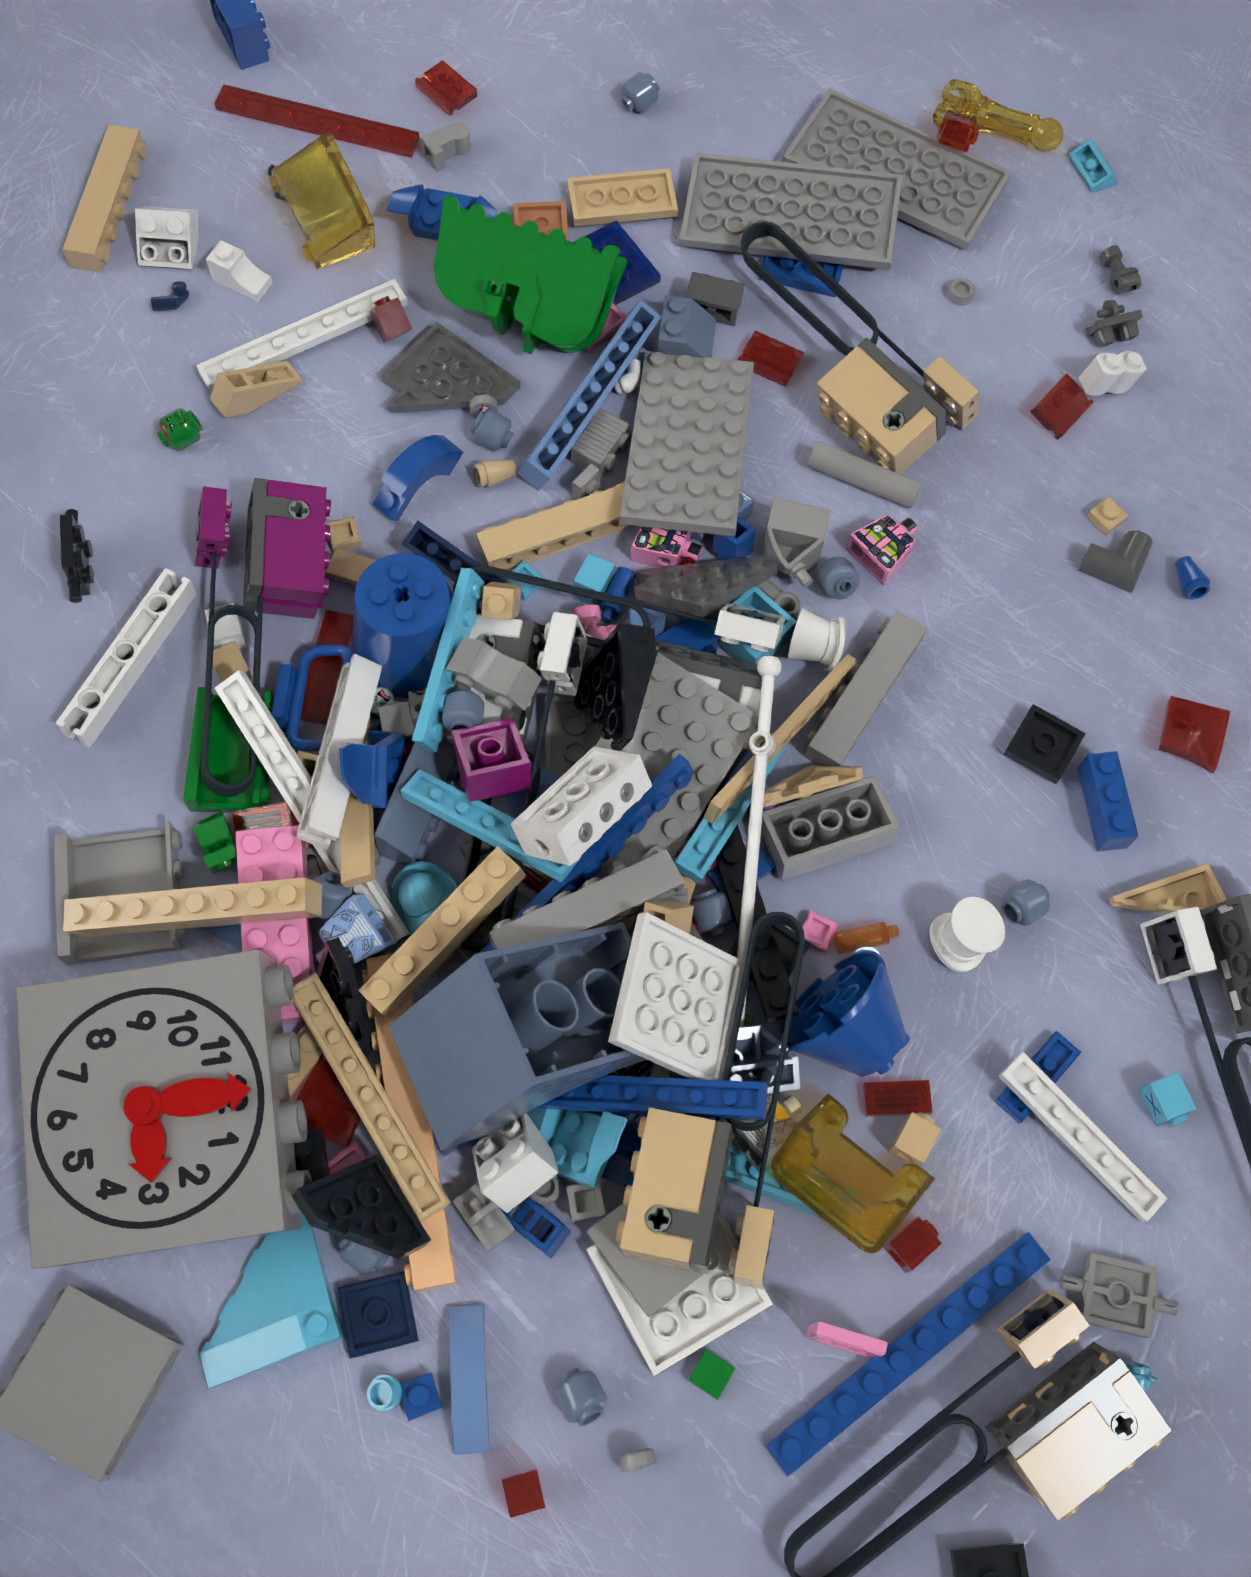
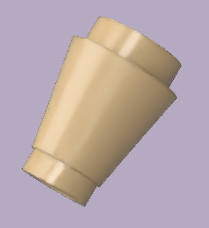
M513 459L480 460L479 464L473 466V475L477 486H484L487 489L516 476L517 467Z

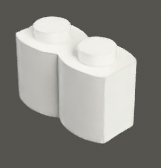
M1125 351L1118 355L1101 353L1093 359L1078 379L1086 394L1093 396L1103 395L1106 392L1122 394L1134 385L1147 368L1140 354L1136 352Z

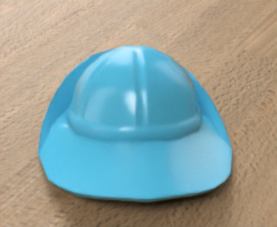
M419 861L407 864L400 870L393 882L392 904L410 934L407 935L409 937L458 888V885L448 872L434 863Z

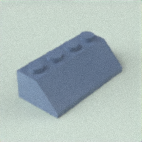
M444 738L439 742L437 752L425 751L414 743L374 834L381 857L404 865L418 862L419 859L424 860L429 848L428 837L431 832H436L441 818L401 797V789L419 769L451 785L453 778H459L460 771L454 745Z

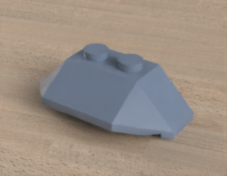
M759 1024L740 1026L729 1081L766 1082L768 1093H773L781 1042ZM789 1049L786 1050L779 1092L801 1089L799 1059ZM669 1070V1078L689 1079Z

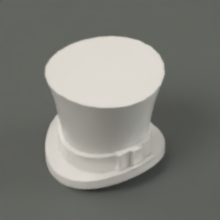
M802 608L791 639L788 660L819 661L820 664L827 665L824 669L825 671L830 672L833 670L841 658L846 640L847 625L845 617L839 616V619L831 618V621Z
M966 897L960 900L952 913L938 916L930 926V940L937 956L949 969L960 973L974 969L983 960L986 953L997 950L1005 939V925L1000 913L991 903L980 897Z

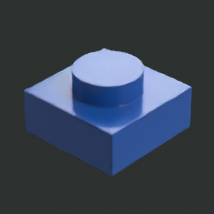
M432 1373L401 1384V1399L408 1421L443 1408Z

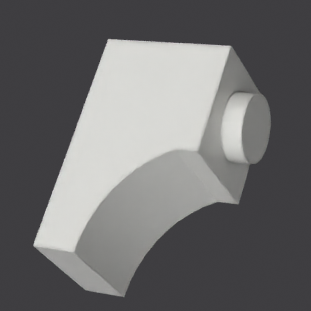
M222 240L206 258L212 281L256 302L260 301L273 283L271 276L257 268L246 257L243 250Z

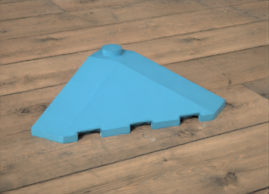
M303 1213L301 1214L302 1229L267 1234L259 1250H254L242 1273L245 1276L235 1295H230L218 1318L220 1323L210 1342H205L200 1352L208 1389L345 1338L313 1227L309 1225Z

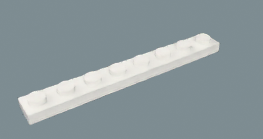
M390 280L196 365L198 373L209 392H212L218 373L285 360L373 321L369 312L375 308L374 302L387 296H389L390 300L399 298L402 307L408 305L407 297L396 280Z

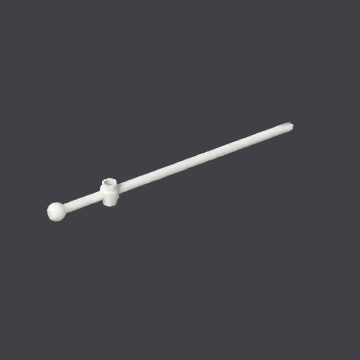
M763 656L757 664V671L762 676L758 729L749 740V748L755 754L737 951V959L743 962L746 960L753 926L767 758L772 755L776 748V741L770 734L774 679L780 674L782 665L779 658L774 656ZM766 741L763 747H759L761 742ZM746 996L740 1026H744Z

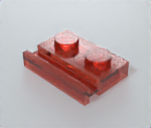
M443 60L424 72L422 78L419 79L417 77L415 79L416 88L449 116L453 114L456 108L458 110L477 97V89Z
M755 330L742 355L739 356L738 361L754 362L753 373L786 387L789 379L800 364L804 352Z
M1066 373L1030 412L1048 431L1052 430L1056 435L1055 438L1058 440L1094 401L1092 399L1088 400L1084 396L1085 392Z

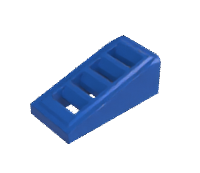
M529 1196L523 1200L525 1204L514 1219L509 1216L516 1207L508 1213L502 1210L516 1232L549 1258L555 1255L571 1233V1230ZM532 1209L536 1211L526 1225L522 1227L520 1224ZM542 1218L546 1219V1222L537 1234L533 1236L531 1234ZM555 1226L556 1228H555L554 1231L551 1233V1235L548 1237V1239L545 1241V1243H542V1241L545 1239V1237L549 1234V1232H550V1231L552 1230V1228Z

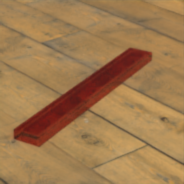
M223 84L215 101L216 110L410 158H412L420 139L419 132L225 84Z

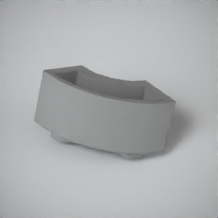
M463 637L446 670L456 676L454 681L458 685L468 690H471L472 687L495 699L494 703L509 711L512 707L525 711L542 680L524 662L514 660L500 653L484 641Z

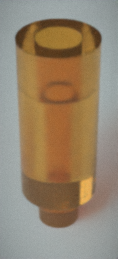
M885 922L834 933L835 945L839 954L854 952L862 946L877 947L889 944L890 938L899 937L897 925L886 926Z

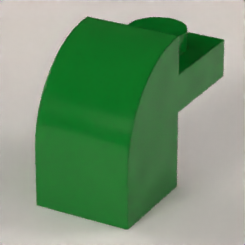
M223 811L193 823V830L203 850V859L207 868H211L213 874L237 864L236 840Z

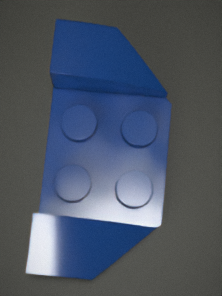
M423 184L393 191L386 209L387 212L408 215L409 228L412 230V233L416 237L438 240L445 195L457 198L460 203L459 208L469 210L472 205L480 204L486 211V218H496L497 210L481 195L473 197L430 188L424 189Z
M376 726L370 730V745L348 743L339 748L342 779L362 804H369L376 808L387 807L404 768L405 734L381 731V726Z

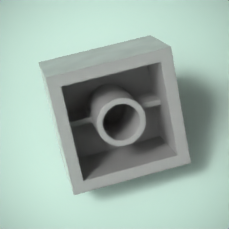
M774 498L761 556L766 560L777 562V570L785 574H791L793 578L797 577L803 587L809 586L813 579L807 570L816 569L831 510Z

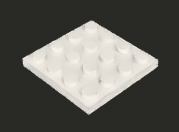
M647 912L638 914L608 1042L689 1079L723 1080L745 962Z
M720 1210L708 1273L700 1276L649 1318L597 1246L593 1245L586 1249L653 1376L773 1305L764 1287L762 1290L735 1283L734 1274H730L729 1262L732 1248L739 1249V1243Z

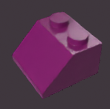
M514 718L451 731L461 780L469 802L531 789L530 761Z

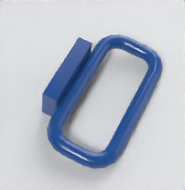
M325 644L308 648L300 656L297 670H295L292 664H280L271 715L282 732H286L287 740L296 750L320 751L323 738L302 739L298 735L310 663L313 659L320 656H341L344 660L343 666L346 663H351L350 660L354 653L345 645Z

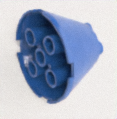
M866 950L855 953L835 964L836 972L824 981L818 977L796 1000L799 1013L798 1016L792 1017L787 1049L860 1077L873 1074L876 1071L880 1075L889 1071L894 1064V1056L910 1040L909 1035L904 1029L884 959L877 952ZM784 1019L780 1029V1032L782 1034L784 1032L786 1019Z

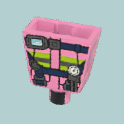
M885 515L853 532L850 535L846 550L882 585H885L910 556L915 545V539L912 535L917 532L918 528L916 523L910 518H906L898 524L891 516Z
M641 526L631 547L630 561L659 568L678 565L682 557L697 562L703 546L689 541L691 537V532Z

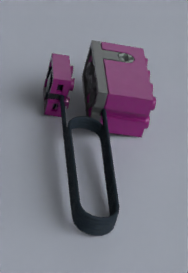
M254 478L247 511L243 606L237 604L226 605L218 609L215 614L216 569L219 568L220 559H226L227 545L230 542L231 531L228 523L231 518L232 501H226L227 489L206 486L202 488L197 515L194 566L211 568L201 775L206 787L216 795L233 797L245 792L251 785L254 777L257 755L250 745L249 775L238 784L228 785L221 783L209 771L208 751L215 623L226 615H238L244 617L253 626L255 633L253 686L259 694L263 613L315 619L318 608H323L324 595H328L329 578L324 576L325 569H328L330 552L325 551L326 543H329L331 527L326 525V518L330 516L331 499H326L327 487Z

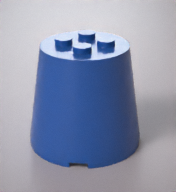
M392 554L373 562L359 577L354 595L352 651L354 654L381 665L382 669L377 687L387 688L395 697L409 698L407 691H420L427 688L453 598V593L441 570L428 559L415 554Z

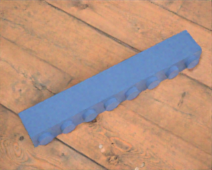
M641 299L627 314L517 473L540 490L552 477L662 317Z

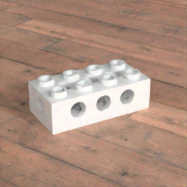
M599 747L591 748L511 823L524 854L568 866L578 861L581 855L593 843L597 842L615 822L619 821L622 815L652 787L640 755Z

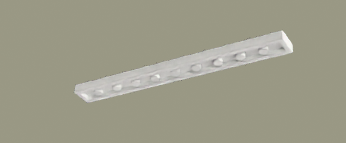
M238 670L216 686L215 690L300 823L312 778L246 673ZM339 833L338 839L335 841L331 840L329 847L326 849L313 845L329 871L340 873ZM376 880L352 886V896L365 894L397 942L410 934Z

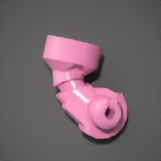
M584 605L571 610V614L578 615L585 633L593 638L605 640L617 626H597V623L601 620L600 606Z

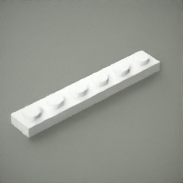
M1024 1052L1018 1054L998 1075L1141 1223L1148 1222L1168 1199Z

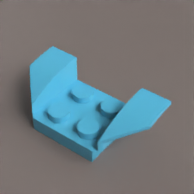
M534 1108L527 1112L553 1151L559 1172L556 1175L595 1189L610 1157L616 1152L628 1119L605 1111L602 1117L585 1111Z

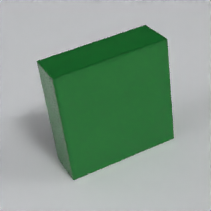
M705 1349L687 1381L718 1400L735 1368Z

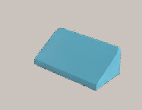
M1091 138L1068 153L1092 193L1118 184L1114 173Z

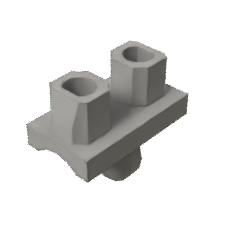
M476 1182L466 1192L452 1201L487 1252L491 1251L516 1231L499 1206L481 1193L479 1182Z

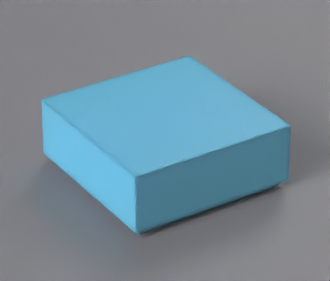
M524 560L512 570L513 572L544 579L542 575ZM503 578L509 584L521 585L520 598L523 601L541 587Z

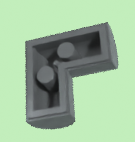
M1128 531L1124 535L1117 553L1091 543L1087 548L1078 571L1132 593L1151 549L1152 538L1141 531Z

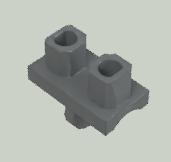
M1113 299L1106 300L1103 303L1102 310L1097 311V317L1104 319L1095 321L1094 326L1085 329L1087 337L1094 335L1099 348L1113 344L1116 341L1113 332L1116 329L1119 330L1121 341L1132 340L1139 335L1137 321L1143 318L1142 312L1137 310L1124 313V305H1117Z

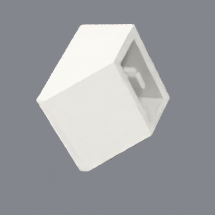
M148 206L135 208L138 265L193 269L199 240L198 210Z
M527 1113L488 1136L481 1138L472 1147L481 1193L506 1213L559 1173L552 1149Z

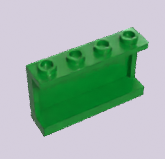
M198 687L183 796L185 805L190 812L263 813L265 803H270L271 788L270 785H267L269 774L258 757L251 785L245 792L237 796L223 797L216 795L202 781L201 759L205 687ZM211 690L209 771L221 783L228 785L238 784L249 775L250 744L220 696L214 695ZM265 690L264 697H261L270 713H272L274 695L272 690Z

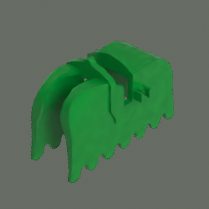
M445 195L433 267L436 284L447 300L469 315L490 320L494 332L499 335H504L509 331L515 316L516 320L523 324V352L532 354L534 349L538 348L542 342L558 350L573 353L591 347L599 339L605 327L618 285L628 264L625 257L618 256L620 249L617 246L607 245L600 254L597 249L592 248V242L587 237H580L573 244L571 241L566 240L564 232L560 229H553L549 235H546L545 233H539V227L533 220L524 222L522 227L512 225V218L506 212L497 214L496 218H486V211L480 204L472 205L469 210L459 208L460 203L457 198Z

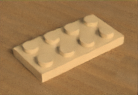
M670 168L567 178V189L574 227L678 216V206Z

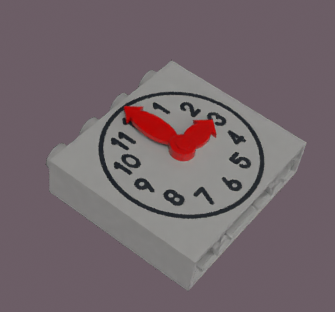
M252 950L16 988L31 1269L71 1265L302 1229V1212L292 1195L298 1188L312 1183V1178L308 1170L296 1171L294 1143L306 1141L307 1117L302 1101H290L287 1074L300 1071L301 1055L296 1034L294 1032L283 1033L281 1006L292 1005L294 1002V984L288 965L277 966L275 958L260 950Z

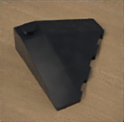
M619 623L582 666L577 693L574 696V705L577 709H586L583 716L590 724L599 723L600 726L597 725L596 731L603 739H613L610 744L612 750L621 751L633 739L659 650V644L655 641V628Z

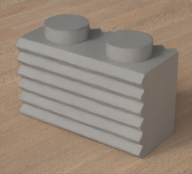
M599 409L598 413H596L590 424L578 438V441L573 445L571 462L583 469H586L590 464L594 465L600 470L599 477L605 469L611 470L615 464L616 454L619 449L625 450L630 442V424L603 409Z

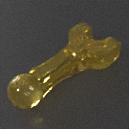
M953 79L946 83L942 91L943 102L936 107L933 114V122L939 129L954 134H961L970 130L997 134L1016 140L1026 146L1032 144L1040 152L1055 150L1061 144L1064 135L1063 127L1058 120L1051 117L1041 119L1039 115L1028 114L1005 107L982 95L979 88L974 84L958 79ZM952 90L958 91L959 94H960V97H958V96H953V95L950 93V91H952ZM946 113L953 117L950 119H945L941 116V114Z

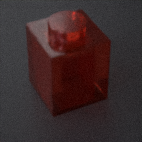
M947 109L937 132L938 143L967 152L970 144L974 145L979 135L976 119Z
M917 1217L910 1221L883 1247L902 1270L907 1273L915 1269L942 1243L937 1238L939 1233L928 1220L922 1221L920 1217Z
M538 1468L502 1479L510 1518L546 1508Z

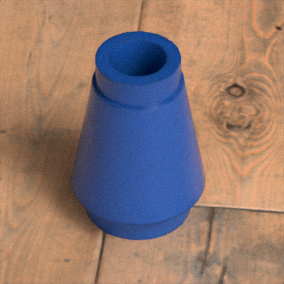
M1190 556L1182 557L1176 561L1175 567L1182 594L1190 600L1205 596L1210 591L1209 578Z

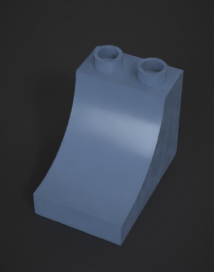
M623 922L475 954L389 1025L402 1061L410 1075L440 1150L491 1134L514 1119L570 1090L624 1067L647 1060L608 1042L632 941Z

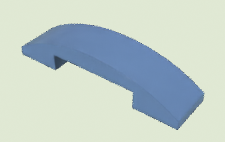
M484 1304L450 1306L449 1349L454 1455L490 1452Z

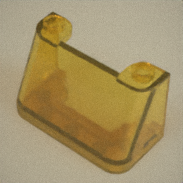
M331 133L318 137L271 170L272 176L268 177L274 193L279 192L281 197L285 196L304 235L305 244L302 245L304 255L307 261L312 260L316 270L375 248V230L372 215Z
M828 1093L796 1124L773 1158L771 1172L781 1185L864 1252L876 1253L883 1248L935 1178L922 1167L911 1163L904 1164L896 1174H893L842 1133L849 1121L848 1112L839 1101Z

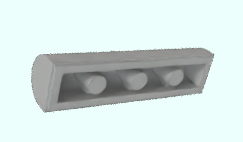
M820 441L816 442L807 464L808 467L910 509L921 486V483Z

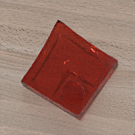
M1170 696L1167 702L1158 750L1179 756L1210 773H1214L1222 751L1230 711Z
M320 1058L296 1100H301L304 1105L308 1130L322 1128L324 1129L325 1138L346 1147L350 1145L361 1118L328 1060Z

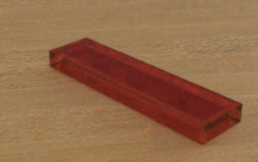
M326 610L316 645L341 644L348 647L353 631V615ZM320 656L311 661L301 720L327 724L337 688V680L340 678L344 660L341 656Z

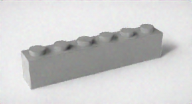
M896 611L891 620L887 617L885 618L877 632L881 634L877 642L873 639L870 641L863 653L867 657L863 663L857 661L849 674L852 680L848 686L842 684L834 699L837 700V703L833 708L828 706L819 720V722L823 723L818 731L813 729L804 743V745L808 746L805 758L817 765L842 766L921 643L927 627L899 611Z
M667 849L659 853L657 850H652L640 857V862L631 866L627 863L622 864L611 871L612 875L601 880L599 877L592 878L582 885V889L570 893V891L562 892L552 899V903L546 906H532L523 912L522 917L514 921L505 919L493 926V930L489 932L490 942L494 950L613 925L643 911L646 901L670 898L681 893L685 882Z

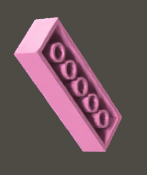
M299 825L236 831L238 883L308 878L306 841L296 838ZM311 918L241 924L242 952L260 950L275 958L277 966L288 965L294 985L315 973ZM294 1002L292 1005L281 1006L282 1025L305 1022Z

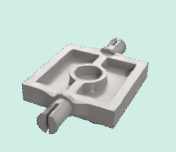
M1090 1252L1086 1254L1085 1271L1081 1279L1062 1274L1060 1277V1281H1063L1059 1283L1060 1289L1079 1292L1081 1301L1080 1312L1089 1325L1142 1338H1150L1152 1319L1156 1311L1176 1316L1178 1309H1174L1178 1307L1177 1301L1158 1297L1156 1289L1157 1268Z

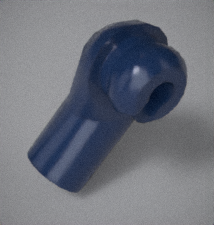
M183 281L174 282L172 285L173 292L169 296L151 297L153 311L175 310L179 308L189 297L186 283Z

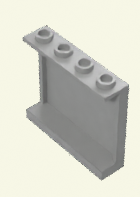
M165 821V828L77 840H72L68 834L54 835L57 957L64 964L72 965L183 950L182 939L187 938V928L83 937L63 932L65 899L180 889L179 879L184 877L182 861L178 860L177 849H182V837L180 831H176L170 821Z
M68 1285L65 1290L62 1289L54 1298L51 1304L52 1313L46 1323L42 1322L37 1327L31 1338L33 1345L27 1355L20 1357L11 1372L13 1378L6 1390L0 1391V1427L96 1481H108L184 1344L173 1338L166 1337L86 1294L82 1289Z

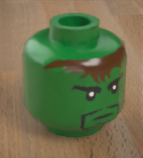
M178 408L159 420L161 431L157 432L166 447L171 445L175 450L181 451L200 440V431L203 428L191 410L186 411L183 408Z

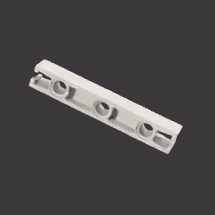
M167 568L163 570L55 723L64 736L72 740L76 736L82 745L90 749L197 595L190 579L183 577L181 579L182 584L179 586L175 578L176 573ZM174 588L177 589V590L174 592V594L170 596L172 590H173ZM160 608H165L161 612H156ZM133 654L131 658L123 660L125 656ZM99 702L96 707L89 709L93 703ZM86 719L80 730L77 729L78 725Z
M357 654L351 657V663H346L342 667L296 836L300 840L324 849L329 847L331 840L335 841L339 837L350 794V789L342 779L339 748L348 743H363L382 669L381 665Z

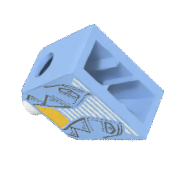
M364 893L348 898L318 932L325 944L327 941L339 937L343 947L348 946L354 959L353 965L398 943ZM325 946L315 953L319 963Z

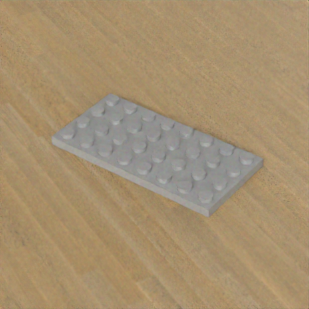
M830 88L782 159V162L901 174L903 178L897 218L966 250L1012 174V171Z
M695 152L679 246L742 253L740 244L742 234L754 223L766 221L779 226L815 261L890 270L903 175ZM769 236L759 237L754 240L747 251L749 254L797 259L781 242Z
M652 351L645 352L619 524L735 536L754 362L709 357L698 358L689 355H669Z
M658 653L633 739L621 751L640 755L651 782L679 754L689 761L695 773L685 788L677 790L669 798V802L663 810L655 812L647 820L642 831L636 835L632 834L624 842L622 850L616 856L609 857L601 865V870L595 876L599 877L600 880L608 877L604 867L627 853L634 864L640 862V857L652 850H657L659 853L667 849L673 859L758 725V714ZM601 737L595 747L612 750L610 744L613 739L606 740ZM523 862L525 866L550 882L554 879Z

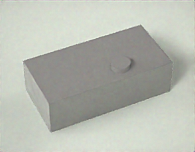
M874 775L763 811L761 837L776 866L777 873L781 881L895 844L900 826Z

